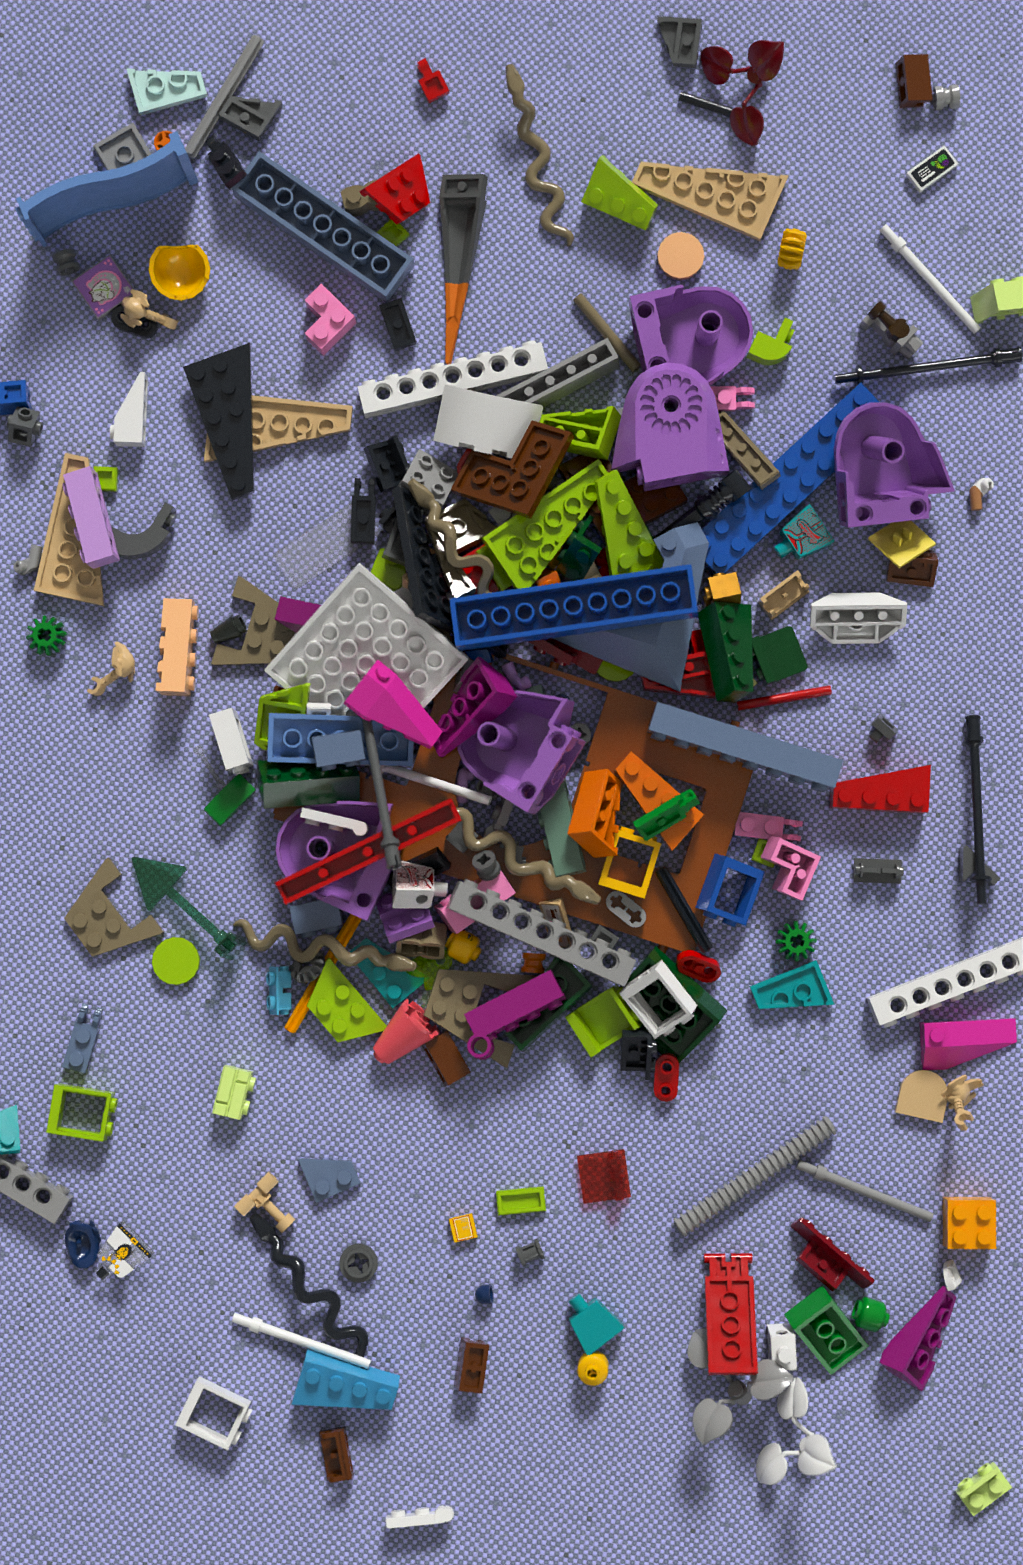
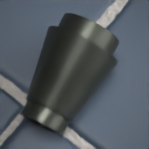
M231 615L214 630L210 631V635L215 644L242 637L243 633L247 632V628L240 615Z

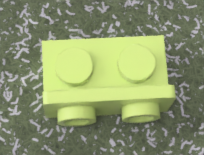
M994 1462L982 1465L977 1470L978 1473L971 1479L968 1477L958 1484L959 1488L955 1490L973 1516L1012 1488Z

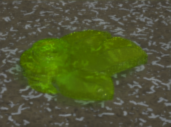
M447 950L444 952L445 962L443 964H438L434 959L417 956L412 960L417 964L414 971H406V973L414 977H424L425 990L429 991L432 989L438 969L449 970L453 960L452 957L448 956Z

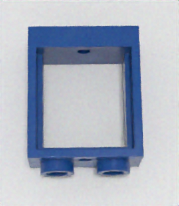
M714 854L695 908L703 910V916L714 920H716L717 916L723 918L722 923L732 927H736L737 923L746 926L765 871L727 856ZM727 869L747 876L734 915L714 907Z

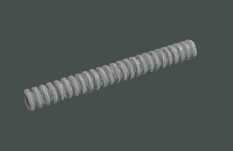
M823 1116V1120H817L815 1125L811 1124L810 1129L807 1130L805 1128L803 1130L804 1133H798L796 1138L792 1137L791 1142L786 1141L785 1146L782 1147L780 1145L779 1150H773L772 1155L767 1154L766 1159L761 1158L760 1163H754L753 1168L748 1167L747 1172L742 1171L741 1176H735L736 1179L734 1181L732 1179L729 1180L730 1183L728 1185L725 1183L722 1189L717 1188V1192L710 1193L711 1196L709 1198L706 1196L703 1202L701 1200L698 1201L699 1204L697 1206L693 1205V1209H687V1213L684 1215L681 1213L678 1219L675 1217L673 1219L674 1224L682 1236H688L687 1233L689 1231L691 1233L694 1232L693 1229L695 1227L699 1228V1224H705V1220L708 1218L710 1220L713 1219L712 1216L714 1214L717 1216L719 1214L718 1211H724V1207H730V1203L733 1201L736 1203L737 1198L740 1197L742 1199L744 1197L743 1194H749L751 1189L755 1190L756 1185L761 1186L762 1181L765 1180L767 1182L768 1177H774L775 1172L780 1173L781 1168L786 1169V1165H792L793 1160H799L800 1155L805 1156L806 1151L811 1152L812 1147H818L819 1142L824 1143L825 1138L830 1139L831 1134H837V1130L829 1118Z

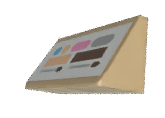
M562 898L539 902L540 910L545 914L544 919L552 922L553 918L566 923L565 928L571 931ZM562 935L558 941L559 946L564 948L570 942L567 935Z

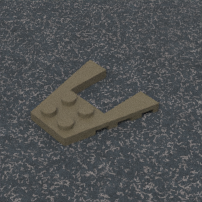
M466 499L441 510L440 520L450 521L457 530L456 549L458 554L483 542L482 538L499 527L490 523L487 520V516ZM426 517L424 524L452 597H465L476 593L475 585L464 570L452 567L447 562L444 551V535L431 531L427 525Z
M438 969L423 1015L468 1043L469 1038L474 1034L470 1030L464 1014L477 1008L484 985L508 992L537 976ZM481 1039L476 1042L474 1048L484 1053L487 1050L488 1044L485 1039ZM495 1039L493 1040L495 1046L494 1053L490 1058L503 1067L508 1068L515 1045Z

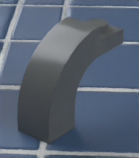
M165 502L152 525L139 534H126L112 527L119 558L140 559L161 550L173 536L166 528L167 526L171 527L177 517L175 514L176 509Z

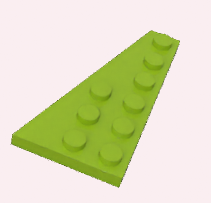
M599 459L543 496L531 519L515 515L482 538V541L515 589L528 588L533 585L577 524L585 516L588 509L596 501L594 481L608 473Z
M612 470L594 481L598 509L601 512L603 524L601 526L602 533L605 536L606 542L605 551L609 576L661 569L664 561L618 471Z

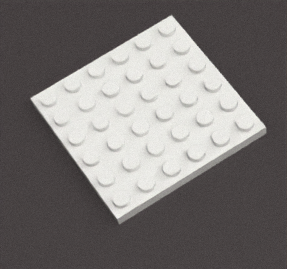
M358 563L268 664L264 671L285 689L310 683L309 703L331 704V715L357 716L343 703L377 660L397 674L422 707L425 708L469 660V657L458 650L450 640L430 623L415 617L412 608L361 563Z

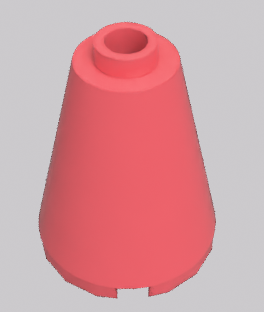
M409 999L402 1002L373 1046L375 1051L373 1055L380 1063L390 1064L434 1039L439 1034L437 1025L431 1026L429 1023L430 1019L423 1015L425 1010L416 1002L412 1001L409 1004Z

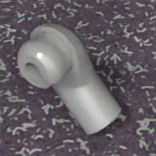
M31 545L29 557L22 561H16L13 566L14 571L19 575H27L36 570L40 564L43 547Z

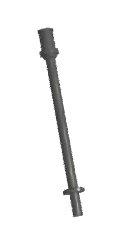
M361 718L384 836L382 842H380V847L384 850L386 869L391 870L392 867V870H396L402 867L398 849L400 841L393 836L372 720L369 722Z

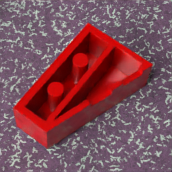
M706 651L687 655L680 692L640 676L643 691L716 699Z

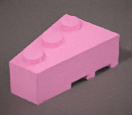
M502 871L493 880L484 881L479 878L474 881L479 884L477 889L486 892L487 889L501 894L499 899L503 901L516 893ZM449 895L439 904L435 905L434 909L445 925H447L449 931L458 934L475 921L447 909L446 906L451 897ZM478 895L473 896L470 900L473 909H478L482 905V899Z

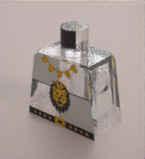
M123 1220L117 1225L98 1252L97 1256L103 1263L95 1270V1273L103 1281H106L113 1273L121 1279L152 1257L156 1252Z

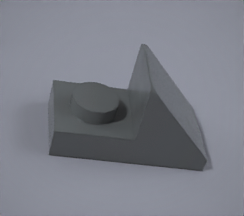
M962 845L959 848V882H964L975 871V853L967 845ZM985 864V875L992 877V881L986 882V884L993 886L1001 878Z

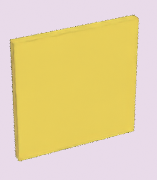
M912 521L890 523L868 537V540L898 568L906 565L936 545Z

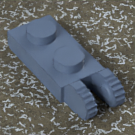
M85 1003L82 1004L78 1020L75 1021L62 1065L63 1068L84 1074L88 1070L100 1029L98 1026L103 1013V1008L97 1007L93 1015L92 1025L84 1023L89 1010L88 1004Z

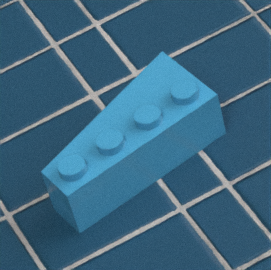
M307 1349L291 1405L392 1410L399 1387L400 1375L372 1367L365 1369Z

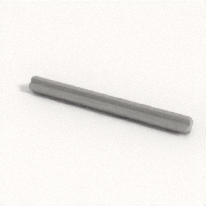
M257 35L251 36L186 145L185 150L188 157L193 159L197 157L219 120L218 114L229 97L234 95L262 48L264 40Z

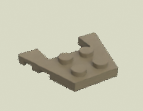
M238 576L232 597L253 603L255 607L242 649L237 650L217 644L211 664L214 666L269 664L296 633L275 620L278 607L277 601L244 578Z
M110 857L105 859L64 917L92 957L164 933V930L153 915H149L131 929L104 893L103 889L122 875Z

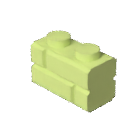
M229 1065L223 1066L212 1111L213 1114L238 1120L242 1119L243 1115L248 1114L250 1101H247L248 1092H253L256 1078L252 1077L253 1071Z

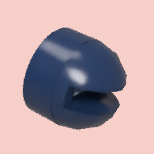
M491 1284L481 1285L476 1290L475 1298L479 1303L493 1304Z

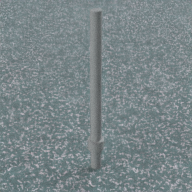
M799 1160L796 1165V1169L813 1175V1178L819 1181L826 1180L928 1222H931L933 1218L932 1212L829 1172L826 1167L821 1165L814 1166L802 1160Z

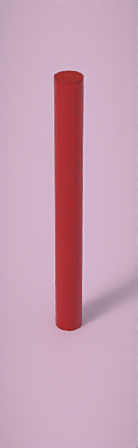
M829 685L737 701V709L741 711L832 695V690Z

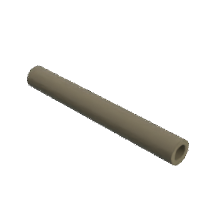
M582 293L577 295L573 299L574 303L603 338L609 339L615 352L633 373L641 367L639 361Z

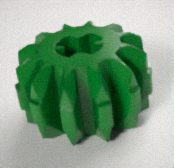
M45 615L41 618L42 623L34 619L33 623L36 627H27V630L33 632V634L26 636L27 640L32 641L29 647L31 649L37 648L36 653L39 655L45 650L46 655L51 656L52 648L55 652L59 653L60 649L57 645H66V642L61 637H66L67 632L60 631L63 629L64 624L62 622L57 623V618L55 617L50 618L48 621ZM45 631L51 633L49 634L51 638L48 641L42 639V637H45L43 635Z
M793 921V929H791L788 923H785L784 928L787 932L778 930L777 934L783 936V940L777 939L775 943L784 945L778 949V952L783 953L787 950L785 959L789 960L793 954L794 961L798 962L800 959L799 953L804 959H807L808 954L805 950L815 951L813 947L809 946V943H816L817 939H809L808 937L814 933L813 929L804 932L807 928L806 923H803L798 929V921ZM799 935L801 937L799 940H802V943L793 947L791 945L793 942H790V939Z

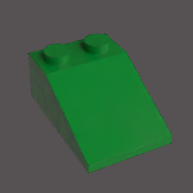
M823 1285L784 1314L794 1331L830 1375L869 1347Z

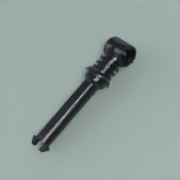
M735 469L718 483L719 487L715 485L713 487L714 490L710 489L708 491L709 494H698L694 507L652 539L676 527L696 522L700 523L704 519H716L720 509L723 510L725 508L724 505L728 506L730 504L729 501L735 502L748 492L751 487L739 471Z

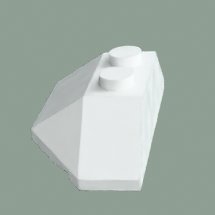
M880 592L831 593L811 604L810 627L831 644L880 643L893 635L897 630H901L906 626L907 602Z

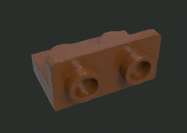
M929 549L901 568H898L889 560L886 582L934 587L939 561L937 554Z

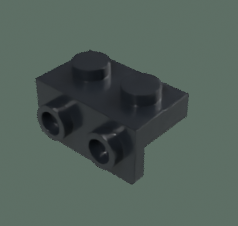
M397 435L391 436L387 441L364 448L380 493L396 488L410 466L404 455V447L398 440Z
M622 1030L620 1071H644L645 1080H650V1073L655 1072V1057H652V1055H656L657 1051L656 1040H652V1035L648 1030Z

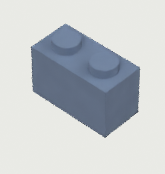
M359 729L311 737L316 767H322V771L335 769L336 764L346 763V767L359 765L360 760L365 759L361 730Z
M321 900L289 906L295 935L301 934L302 938L316 936L315 931L322 929L325 930V934L339 931V926L344 925L341 909Z

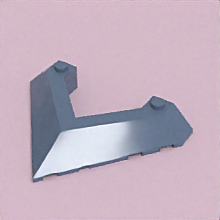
M696 522L676 527L653 540L664 560L662 568L692 565L696 602L698 604L709 542L699 523ZM695 618L552 639L680 692Z

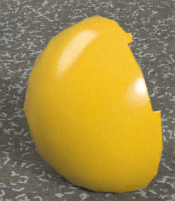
M198 245L158 246L150 258L149 274L151 282L161 294L169 299L182 301L195 297L204 289L209 280L210 265L207 255Z

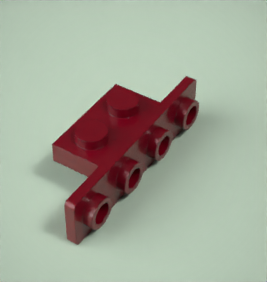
M552 638L528 641L534 645L533 649L544 655L546 653L552 655L556 663L562 666L576 664L593 675L597 673L604 661Z
M801 1217L791 1224V1228L808 1242L796 1258V1261L831 1291L838 1288L846 1275L862 1289L874 1283L875 1280L865 1268L859 1267L852 1261L848 1253L838 1249L829 1237L822 1235L816 1230L812 1222Z

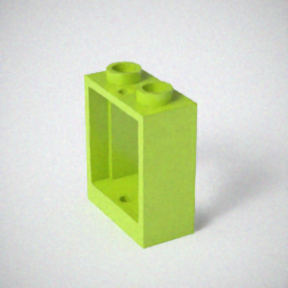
M61 1083L55 1084L46 1133L101 1142L106 1141L108 1136H112L114 1123L110 1122L111 1114L115 1113L118 1099L114 1098L115 1092ZM67 1092L106 1098L100 1132L61 1126Z

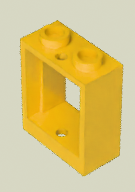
M621 826L619 833H615L614 847L617 846L619 837L653 847L642 886L638 887L607 877L613 856L606 857L598 885L645 899L661 843L656 842L658 837L655 836L645 841L643 837L633 835L635 830Z

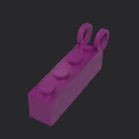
M549 970L465 1013V1018L474 1034L467 1043L469 1053L480 1060L490 1058L494 1053L495 1046L493 1040L498 1037L497 1033L503 1030L510 1032L519 1027V1022L525 1019L532 1021L541 1016V1011L547 1008L553 1010L561 1006V1001L566 999L554 973ZM485 1039L488 1044L487 1050L482 1054H476L474 1050L476 1042Z

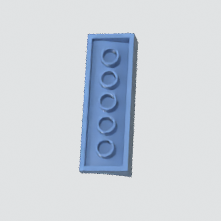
M269 713L267 762L315 763L311 737L359 729L361 730L365 759L360 760L359 765H370L361 717ZM372 720L380 765L413 766V741L405 738L403 733L394 729L390 731L384 729L383 724Z

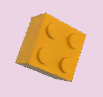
M943 1197V1246L947 1249H996V1200L991 1197Z

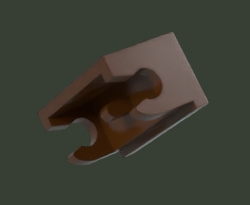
M928 54L903 55L895 63L900 109L923 107L924 103L933 100Z
M448 1031L441 1033L422 1045L445 1087L471 1073Z
M461 1337L454 1386L458 1391L483 1392L489 1344L482 1340L471 1341L469 1338Z
M342 1426L319 1431L329 1483L353 1479L354 1471L346 1427Z

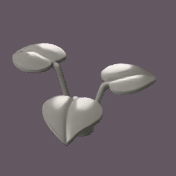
M706 1328L697 1329L693 1332L687 1350L690 1362L700 1369L708 1368ZM770 1359L757 1362L758 1374L750 1375L752 1381H748L747 1386L742 1381H734L730 1375H724L730 1383L728 1387L730 1399H720L716 1403L714 1400L707 1398L701 1401L695 1408L693 1427L699 1441L706 1445L710 1441L723 1436L730 1429L733 1422L732 1412L727 1406L722 1404L731 1403L734 1405L737 1403L738 1405H746L750 1402L752 1396L762 1401L770 1400L781 1394L794 1381L793 1375L786 1371L779 1363Z

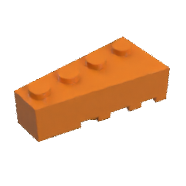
M632 751L614 770L644 814L680 795L678 791ZM696 807L691 808L686 813V818L659 833L670 851L676 848L703 817L704 814Z

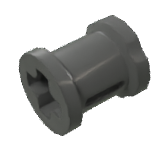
M538 1238L533 1243L521 1248L519 1246L515 1247L522 1267L536 1259H545Z

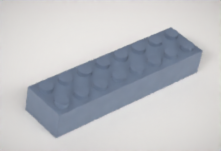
M260 151L246 168L247 175L232 188L236 199L386 303L391 300L415 266L414 259Z
M657 702L654 707L647 733L651 734V739L661 742L669 739L674 741L673 745L676 747L687 749L691 746L697 748L696 753L709 757L712 753L720 755L719 760L733 764L736 760L742 762V767L756 771L758 768L766 770V775L779 778L781 775L789 777L788 782L802 785L806 782L812 784L811 789L820 792H827L835 788L843 764L841 759Z

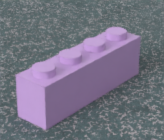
M88 466L63 474L65 483L62 486L65 495L70 500L71 505H68V510L71 518L75 519L76 527H74L76 539L81 542L82 549L79 552L83 563L95 569L120 561L97 472Z

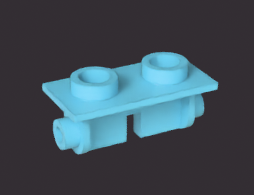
M289 966L269 967V972L266 974V983L269 986L266 1006L271 1015H279V1010L280 1015L289 1014V1010L292 1009L291 993H283V988H291V971H289Z

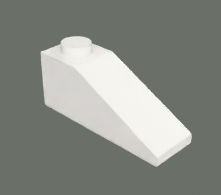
M145 372L139 373L114 418V425L110 426V439H113L117 446L145 447L148 376Z

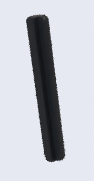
M662 867L655 872L656 876L700 952L705 953L712 948V944L668 868Z

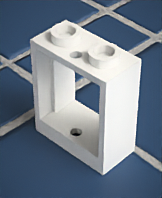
M229 708L210 714V721L225 769L236 775L249 772V767L254 765L237 711Z
M662 960L627 983L619 993L655 1039L662 1034L664 1037L669 1035L676 1029L675 1025L678 1023L685 1024L694 1017L692 1013L697 1007V1004ZM658 978L682 1008L663 1022L639 993V991Z
M199 1376L175 1425L228 1450L231 1444L236 1446L242 1433L238 1430L241 1422L247 1423L252 1409L248 1407L251 1401ZM204 1389L242 1407L228 1437L190 1419Z

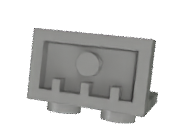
M419 449L399 485L410 491L408 482L411 479H415L431 491L435 500L442 508L458 474L456 470ZM425 508L423 513L427 517L430 512L428 508Z

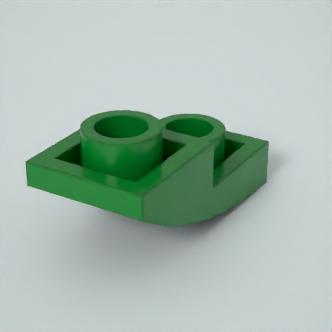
M238 774L209 802L204 811L221 827L255 793L256 789L244 777Z

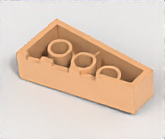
M163 598L161 631H164L165 635L161 636L159 644L160 655H163V660L158 662L157 667L161 683H156V691L161 695L191 696V691L195 690V677L192 676V667H196L197 657L196 653H193V643L197 644L198 632L197 629H194V620H198L199 607L195 606V602L192 599Z

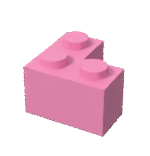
M320 284L305 299L307 308L318 318L305 332V336L324 356L356 324V319L326 287Z
M769 836L761 858L781 867L772 889L791 898L803 901L821 856L782 838Z

